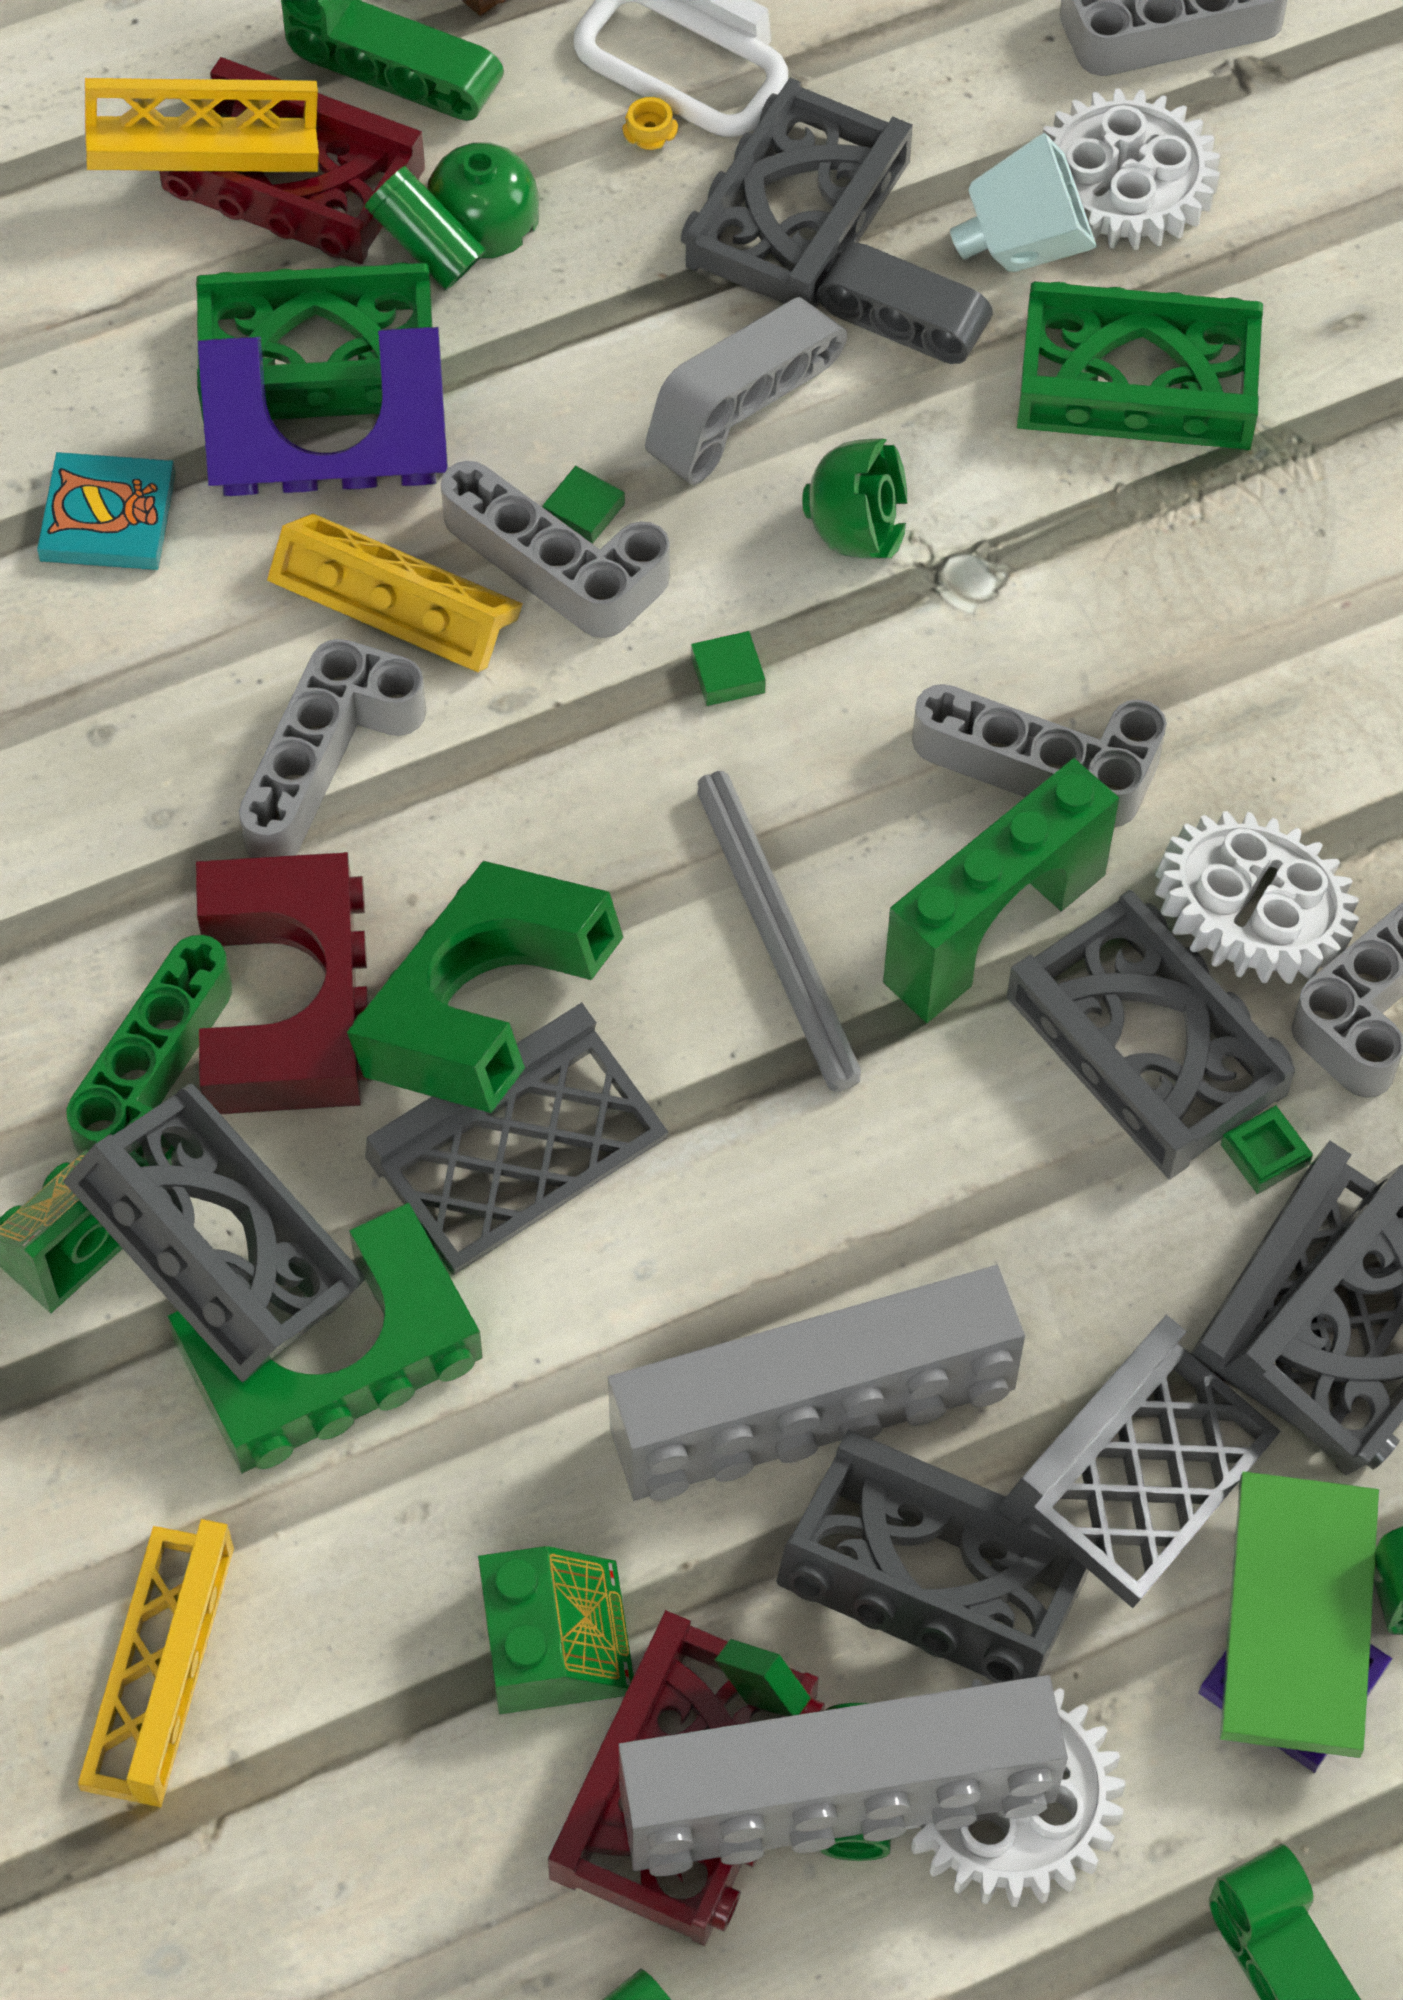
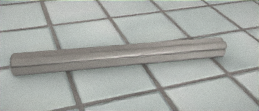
M716 771L711 775H704L697 783L698 796L826 1084L834 1092L854 1087L860 1082L861 1068L731 779L724 771Z

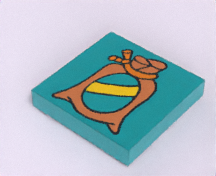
M56 452L37 547L40 562L159 570L176 474L174 461Z

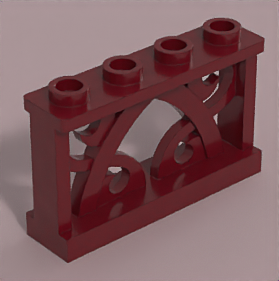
M223 57L219 58L210 72L211 79L282 80ZM318 93L316 119L319 151L318 167L324 174L301 181L271 184L263 172L159 171L162 188L180 200L194 201L215 209L230 219L244 220L270 230L280 238L294 239L318 248L330 257L344 258L357 264H363L368 256V249L383 226L365 207L362 208L357 217L348 215V202L344 193L350 190L365 205L371 196L403 166H406L419 180L425 170L423 135L420 130ZM222 100L212 109L220 116L224 113L231 117H237L248 108L239 100ZM281 100L270 110L279 118H303L304 100ZM329 152L331 154L337 155V162L341 166H338L336 163H334L328 157L327 153ZM378 171L385 173L374 191L364 183ZM330 207H340L346 212V214L335 209H332Z
M665 1610L548 1857L549 1880L574 1891L576 1888H579L690 1937L692 1941L705 1946L713 1928L725 1932L733 1917L741 1891L732 1888L742 1864H724L721 1862V1857L695 1861L706 1867L708 1875L705 1886L693 1897L676 1899L663 1892L656 1877L650 1874L649 1869L640 1870L641 1884H638L589 1862L593 1852L614 1856H631L624 1813L618 1807L621 1800L619 1788L620 1743L672 1735L662 1731L658 1725L660 1715L667 1710H674L681 1716V1725L690 1715L691 1709L698 1716L691 1725L677 1734L751 1723L750 1719L752 1716L762 1710L761 1708L747 1705L740 1708L731 1718L725 1707L739 1694L732 1683L728 1680L714 1694L696 1674L682 1664L684 1657L688 1656L721 1670L715 1659L728 1641L691 1626L690 1620ZM790 1668L811 1697L799 1715L824 1711L825 1703L816 1700L819 1677L808 1672L801 1673ZM758 1859L743 1864L753 1868L757 1863ZM681 1873L675 1874L674 1876L683 1883Z

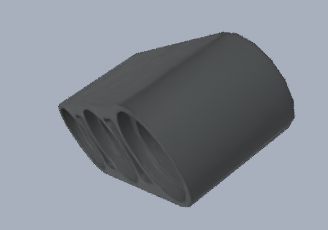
M850 243L844 247L817 291L818 299L822 306L834 316L949 364H960L966 361L993 316L992 306L976 290L862 243Z

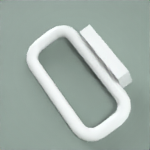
M595 0L580 19L574 31V49L580 61L591 70L642 97H656L664 100L671 107L672 113L710 133L723 137L741 136L746 132L756 129L760 123L761 112L766 100L772 93L778 95L788 81V67L782 55L769 46L772 39L768 8L752 0ZM635 2L760 66L766 72V80L746 108L739 113L727 115L603 51L596 45L595 38L620 5Z

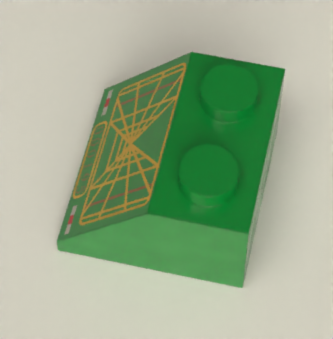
M88 1150L82 1152L71 1163L65 1162L57 1166L47 1176L39 1192L23 1206H14L0 1217V1267L49 1313H53L123 1249L63 1182L88 1153Z
M550 1546L478 1556L499 1715L625 1696L634 1673L617 1562L615 1560Z

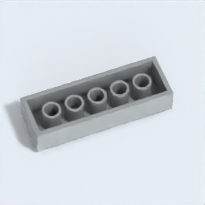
M997 1264L608 1376L610 1431L633 1501L649 1496L652 1500L656 1501L667 1500L682 1494L693 1483L714 1477L720 1482L732 1481L747 1475L755 1465L780 1459L783 1463L803 1460L813 1455L818 1450V1447L841 1441L848 1429L872 1439L882 1431V1428L907 1421L909 1425L913 1426L930 1423L940 1418L950 1408L971 1403L974 1407H984L997 1403L1016 1388L1025 1334Z
M1050 1675L620 1743L619 1788L633 1871L649 1869L651 1875L670 1876L691 1869L693 1861L721 1857V1862L724 1864H743L761 1858L764 1855L763 1850L792 1846L793 1851L797 1853H811L833 1846L835 1838L863 1834V1838L866 1841H884L903 1835L908 1826L934 1823L936 1829L952 1830L974 1823L977 1820L976 1815L1004 1811L1005 1817L1013 1819L1034 1816L1045 1811L1047 1804L1055 1803L1068 1755Z

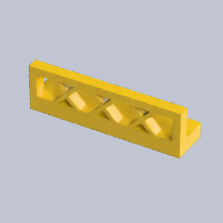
M85 78L87 170L318 172L319 151L316 133L317 81ZM97 98H122L132 108L122 116H97ZM165 99H181L190 107L179 117H164L155 109ZM222 100H239L248 109L237 117H221L212 108ZM281 100H304L303 118H279L270 109Z
M314 513L282 525L267 581L478 673L488 668L499 629L517 621L523 605L521 602Z
M201 1519L197 1534L153 1526L79 1777L78 1786L80 1791L162 1807L234 1551L228 1524ZM165 1548L191 1553L183 1583L171 1590L167 1588L158 1573ZM155 1585L161 1596L149 1602ZM169 1608L173 1618L165 1646L150 1654L140 1638L143 1622ZM135 1649H137L143 1660L131 1666ZM151 1672L155 1681L146 1712L132 1720L121 1703L124 1687ZM118 1713L124 1725L112 1732ZM132 1737L136 1747L126 1780L100 1775L105 1753Z

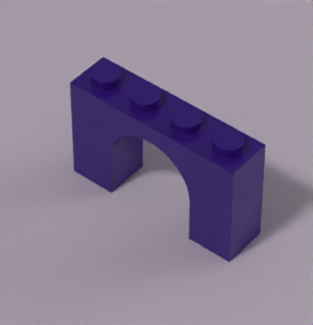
M439 327L378 331L382 380V406L379 417L373 429L364 439L347 449L337 452H315L299 447L288 440L275 426L266 404L261 336L197 341L208 486L222 485L223 496H243L259 494L258 483L282 482L283 493L318 491V480L341 479L342 489L378 487L377 476L401 475V486L437 484L436 473H445L448 469Z

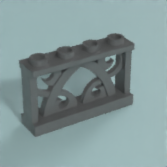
M790 77L778 95L772 93L766 100L761 112L760 123L754 132H746L740 139L735 151L734 161L727 172L720 171L715 176L709 189L708 200L701 211H693L687 218L681 234V242L686 244V267L694 271H698L701 268L784 304L800 297L816 308L820 303L817 295L818 288L846 245L860 241L910 163L913 124L893 116L889 122H886L801 87V81ZM802 122L824 131L827 136L826 145H815L814 135L807 127H805L806 136L802 139L793 140L787 135L796 123ZM839 138L854 143L858 146L838 144ZM837 170V180L841 177H848L851 181L845 187L836 186L830 180V171ZM818 171V187L823 198L833 207L831 212L805 211L790 216L779 224L768 204L764 186L788 176ZM744 200H745V203H746V208H745V207H740V206L742 205V203L744 202ZM733 225L742 229L741 233L733 236L734 244H747L754 241L757 237L760 238L761 242L750 249L739 250L718 241L726 227ZM808 227L814 229L817 233L812 240H805L800 236L799 229ZM795 231H797L791 239L789 236ZM771 253L787 269L763 259Z
M1128 890L1113 905L1037 956L1033 957L1030 954L1011 967L1006 998L1168 1180L1189 1167L1192 1159L1221 1140L1223 1134L1245 1123L1273 1102H1279L1289 1093L1295 1069L1292 1058L1284 1045L1274 1037L1267 1038L1251 1020L1250 1013L1244 1002L1233 992L1226 993L1209 975V969L1198 952H1192L1190 947L1185 948L1169 931L1167 922L1161 912L1151 903L1144 904L1132 890ZM1126 938L1144 958L1137 963L1129 962L1124 958L1121 948L1116 955L1115 973L1106 974L1099 959V951L1102 945L1111 939ZM1085 958L1086 968L1090 976L1076 978L1060 984L1054 980L1056 976ZM1121 1000L1153 1003L1183 1012L1186 1026V1054L1183 1066L1171 1058L1154 1053H1137L1126 1057L1121 1055L1115 1048L1121 1037L1124 1024V1010ZM1104 1001L1110 1015V1023L1105 1027L1097 1028L1086 1015L1097 1013L1101 1016L1102 1008L1099 1002ZM1210 1031H1211V1033L1216 1037L1215 1039H1213V1040H1211V1041H1210ZM1233 1056L1253 1077L1251 1085L1242 1091L1226 1092L1207 1084L1202 1080L1205 1073L1208 1077L1217 1081L1235 1079L1237 1073L1225 1069L1221 1062L1224 1058ZM1147 1070H1153L1176 1081V1084L1173 1086L1166 1077L1160 1075L1159 1081L1161 1086L1152 1089L1140 1075ZM1196 1096L1208 1104L1217 1107L1215 1111L1189 1129L1181 1121Z
M191 1083L181 1088L175 1095L113 1136L110 1134L96 1143L63 1180L65 1185L242 1383L323 1318L334 1312L365 1280L362 1271L196 1086ZM161 1135L175 1148L171 1154L172 1165L168 1163L162 1151ZM141 1145L144 1156L149 1164L146 1167H140L129 1155ZM190 1197L224 1207L236 1216L244 1228L248 1261L235 1253L212 1248L194 1227L195 1214ZM279 1285L285 1287L298 1286L307 1297H298L290 1294ZM269 1301L293 1316L283 1324H280L267 1309Z
M1402 1164L1375 1183L1224 1367L1240 1384L1252 1386L1337 1463L1336 1467L1345 1475L1365 1465L1372 1470L1376 1469L1388 1458L1400 1441L1393 1435V1432L1403 1421V1382L1390 1398L1382 1383L1403 1378V1353L1368 1358L1345 1356L1351 1336L1350 1320L1342 1300L1333 1290L1340 1283L1350 1290L1363 1294H1380L1390 1291L1401 1285L1403 1292V1224L1396 1215L1398 1212L1403 1216ZM1366 1254H1373L1380 1261V1270L1392 1263L1396 1272L1383 1278H1372L1363 1267V1259ZM1315 1317L1326 1318L1333 1325L1334 1337L1329 1352L1321 1350L1325 1346L1329 1335L1321 1338L1316 1336L1311 1330V1322ZM1278 1360L1300 1372L1317 1377L1311 1397L1273 1363ZM1333 1381L1344 1383L1340 1391V1402L1346 1414L1352 1412L1351 1405L1355 1397L1363 1398L1368 1402L1370 1417L1363 1428L1358 1430L1344 1428L1332 1417L1328 1404V1395Z
M848 1429L838 1447L836 1457L794 1533L791 1534L785 1545L776 1582L780 1587L794 1592L804 1600L817 1602L857 1620L868 1628L883 1631L921 1648L934 1657L944 1658L987 1677L993 1683L1039 1677L1073 1603L1086 1581L1089 1570L1028 1517L1017 1527L997 1510L1006 1496ZM840 1496L859 1504V1517L830 1514ZM904 1523L911 1527H902V1524ZM833 1534H850L861 1537V1539L842 1541L836 1546L835 1551L818 1544L821 1539ZM935 1538L948 1542L960 1548L966 1567L979 1582L952 1588L922 1589L902 1564L893 1544L912 1546L929 1542ZM984 1559L991 1561V1566ZM1038 1582L1057 1590L1048 1610L1028 1592ZM1010 1601L1026 1614L1032 1625L1033 1632L1031 1635L1013 1629L1014 1613L1007 1602Z

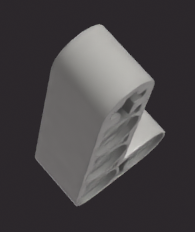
M1061 0L1060 20L1077 60L1083 69L1091 74L1108 76L1268 40L1275 37L1282 29L1287 0Z
M797 297L682 363L670 373L660 388L645 441L646 451L692 485L701 483L719 463L730 428L829 368L845 346L848 335L846 329L803 298Z
M474 461L458 462L449 467L442 475L441 493L446 528L454 536L575 626L593 637L607 638L622 632L665 591L669 584L670 542L667 533L660 526L642 521L631 523L621 529L601 549H598L481 463ZM639 560H647V562H637V561H639ZM557 564H559V565H564V566L556 567V566H552V565H557ZM605 597L610 599L598 600L596 598Z
M343 639L326 641L317 647L302 674L240 805L239 816L246 852L250 858L293 856L298 853L357 725L395 736L410 734L422 725L426 716L424 683L421 669L415 662L399 655ZM338 677H348V678L345 679V680H340V681H335V680H333L334 678H338ZM396 694L405 695L401 698H389L391 695ZM317 725L326 726L318 730L309 729L310 727ZM294 774L303 775L298 779H284ZM276 811L279 813L280 821L277 820Z
M940 684L923 690L917 698L912 742L919 756L931 763L1026 797L1059 770L1051 768L1047 764L1064 766L1071 759L1075 758L1103 784L1115 785L1123 789L1111 790L1119 797L1114 827H1118L1130 822L1140 808L1159 765L1167 722L1164 713L1151 702L1139 699L1126 701L1113 712L1100 740L955 686ZM1129 737H1136V738H1140V739H1142V740H1144V741H1142V742H1136V741H1131V740L1128 739V738H1129ZM990 743H1001L1008 747H994Z
M1403 902L1308 980L1301 990L1292 1023L1293 1037L1298 1045L1345 1089L1361 1097H1376L1385 1093L1390 1088L1403 1054V1035L1397 1026L1383 1014L1403 997ZM1358 974L1373 975L1379 979V982L1365 981ZM1313 1011L1329 1012L1336 1019H1322L1315 1015ZM1368 1052L1375 1054L1383 1062L1367 1061L1359 1053Z

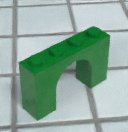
M1075 758L1071 759L890 907L883 983L924 1022H930L972 987L976 954L982 938L998 914L1023 888L1030 883L1062 912L1106 875L1119 797Z
M482 861L466 883L458 889L455 897L435 922L426 929L422 938L400 966L391 973L388 981L365 1010L356 1017L353 1025L347 1031L364 1078L492 1113L525 1069L510 1023L448 1006L449 1001L471 979L489 970L509 965H533L592 980L624 938L610 892Z
M410 1203L404 1204L349 1230L354 1260L364 1274L365 1280L385 1317L380 1335L372 1348L361 1359L344 1369L326 1374H303L286 1369L270 1359L255 1374L242 1383L179 1311L168 1315L175 1345L241 1474L255 1467L258 1469L272 1468L289 1458L295 1448L313 1439L328 1440L337 1437L347 1431L353 1425L355 1419L378 1408L382 1411L395 1409L410 1400L415 1390L438 1379L442 1382L455 1380L469 1372L475 1365V1362L483 1358L480 1330Z

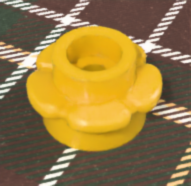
M644 97L633 102L625 116L626 123L622 126L623 135L626 140L645 150L662 148L666 140L672 141L678 132V123L672 119L671 107L664 100L656 97Z

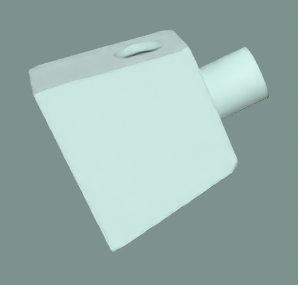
M1046 133L1036 137L972 181L968 191L977 216L950 229L952 241L962 259L966 260L988 249L992 257L1008 272H1017L1097 247L1065 153Z

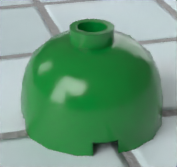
M473 142L457 147L439 161L428 179L427 189L486 249L481 258L493 259L514 252L523 245L522 237L528 234L531 228H533L534 232L539 223V195L536 181L528 165L509 148L491 142Z
M859 439L840 444L830 450L820 460L812 475L811 483H807L803 489L802 506L806 518L812 519L816 532L826 545L843 556L866 559L892 558L901 546L905 535L906 523H898L896 525L894 523L896 504H907V484L899 451L895 445H884L887 439Z

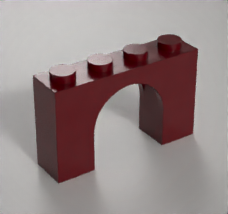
M348 852L196 861L197 920L201 935L213 937L222 946L283 944L291 946L311 956L325 972L323 985L315 999L304 1010L286 1020L263 1025L199 1028L201 1093L220 1114L361 1106L360 1082L372 1080L364 1078L347 1031L353 1025L356 1017L369 1005L367 986L356 987V969L367 968V946L365 930L354 931L353 914L365 913L363 876H351Z

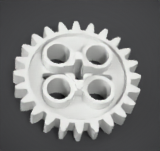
M1120 88L1115 89L1113 101L1108 102L1098 92H1093L1090 107L1075 99L1072 101L1070 115L1057 111L1055 113L1054 126H1045L1043 128V134L1046 133L1065 153L1094 240L1100 234L1108 235L1109 248L1114 249L1120 237L1128 238L1133 250H1138L1141 237L1148 236L1157 247L1162 246L1165 230L1179 239L1183 236L1185 223L1197 227L1200 222L1201 211H1210L1213 194H1216L1220 172H1218L1220 154L1212 152L1214 137L1213 135L1201 136L1203 126L1201 119L1185 123L1186 106L1182 105L1171 112L1166 110L1167 97L1164 95L1159 97L1153 104L1146 103L1145 92L1140 89L1133 101L1126 100Z
M1223 811L1217 824L1206 815L1201 816L1196 828L1186 823L1183 825L1179 836H1172L1155 874L1160 879L1155 889V895L1165 899L1160 910L1161 914L1168 917H1178L1172 932L1175 935L1191 933L1195 937L1190 947L1192 952H1198L1205 948L1213 951L1211 965L1217 967L1226 959L1234 962L1235 974L1240 978L1245 974L1248 967L1254 968L1262 983L1268 982L1273 971H1277L1287 984L1293 982L1298 971L1310 980L1316 975L1319 967L1324 968L1346 950L1353 936L1352 932L1359 921V917L1353 914L1359 899L1347 894L1353 882L1351 878L1334 876L1340 861L1338 859L1321 860L1318 857L1323 846L1320 842L1307 846L1299 842L1301 838L1300 829L1295 828L1285 835L1279 832L1278 820L1272 818L1266 827L1258 826L1256 818L1250 812H1247L1242 824H1238L1228 811ZM1268 868H1277L1278 871L1271 885L1264 891L1246 925L1243 927L1237 926L1235 923L1242 909L1248 905Z
M974 1679L972 1682V1687L983 1685L979 1679ZM1060 1687L1054 1692L1068 1755L1064 1771L1068 1772L1069 1778L1066 1780L1062 1779L1055 1802L1062 1804L1068 1809L1072 1816L1070 1822L1054 1826L1043 1821L1038 1814L1013 1819L1005 1817L1004 1811L976 1815L977 1820L975 1822L983 1820L994 1822L1001 1827L1005 1834V1838L1002 1841L990 1845L980 1843L974 1839L968 1830L970 1825L952 1830L936 1829L934 1823L906 1827V1829L921 1828L912 1840L911 1851L913 1854L924 1853L932 1849L935 1851L936 1854L930 1867V1874L933 1877L943 1873L950 1867L957 1871L954 1892L959 1894L974 1880L981 1883L980 1895L982 1903L988 1904L996 1887L1006 1888L1011 1907H1017L1023 1887L1030 1886L1037 1899L1044 1903L1047 1902L1050 1892V1880L1055 1879L1068 1892L1074 1889L1076 1876L1073 1865L1089 1874H1093L1096 1871L1099 1860L1090 1847L1102 1851H1110L1115 1836L1103 1825H1119L1124 1809L1108 1800L1122 1796L1125 1780L1105 1775L1117 1768L1120 1755L1119 1752L1115 1751L1098 1752L1097 1749L1105 1741L1108 1730L1105 1726H1100L1085 1731L1082 1726L1089 1707L1083 1704L1066 1713L1061 1709L1064 1690Z

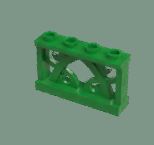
M399 262L391 265L336 266L333 268L302 270L278 269L275 271L246 273L221 272L218 274L198 275L196 277L198 341L238 338L225 333L219 327V320L234 319L236 328L246 336H261L265 397L272 420L380 414L382 406V380L378 331L387 328L394 322L396 310L412 309L413 313L406 323L395 329L433 327L429 265L426 263L409 264ZM314 315L339 325L356 338L337 348L327 362L306 363L295 350L277 342L294 327ZM198 355L197 389H198V395H199V401H200V407H201V413H202V419H203L202 395H201V382H200V368H199V355ZM358 355V360L348 361L352 357ZM275 359L283 361L286 364H276Z
M1032 282L1027 310L1017 429L1251 450L1259 405L1258 386L1263 303L1242 300L1236 297L1216 298L1185 295L1179 292L1160 293L1127 290L1122 287L1105 288L1071 285L1065 282ZM1045 329H1061L1063 341L1075 350L1069 351L1055 345L1047 337ZM1143 337L1166 352L1180 367L1162 373L1150 386L1129 384L1120 370L1112 364L1101 360V358L1114 349ZM1224 344L1239 346L1240 351L1230 360L1214 364L1208 362L1220 355ZM1039 354L1062 365L1056 377L1037 376ZM1241 372L1240 394L1224 393L1219 379ZM1098 376L1104 378L1108 382L1098 381ZM1181 383L1180 388H1169L1175 384Z

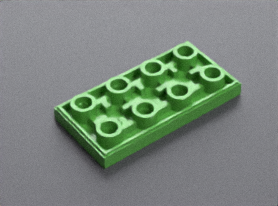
M1242 1471L1239 1480L1220 1740L1354 1758L1361 1757L1364 1751L1379 1489Z

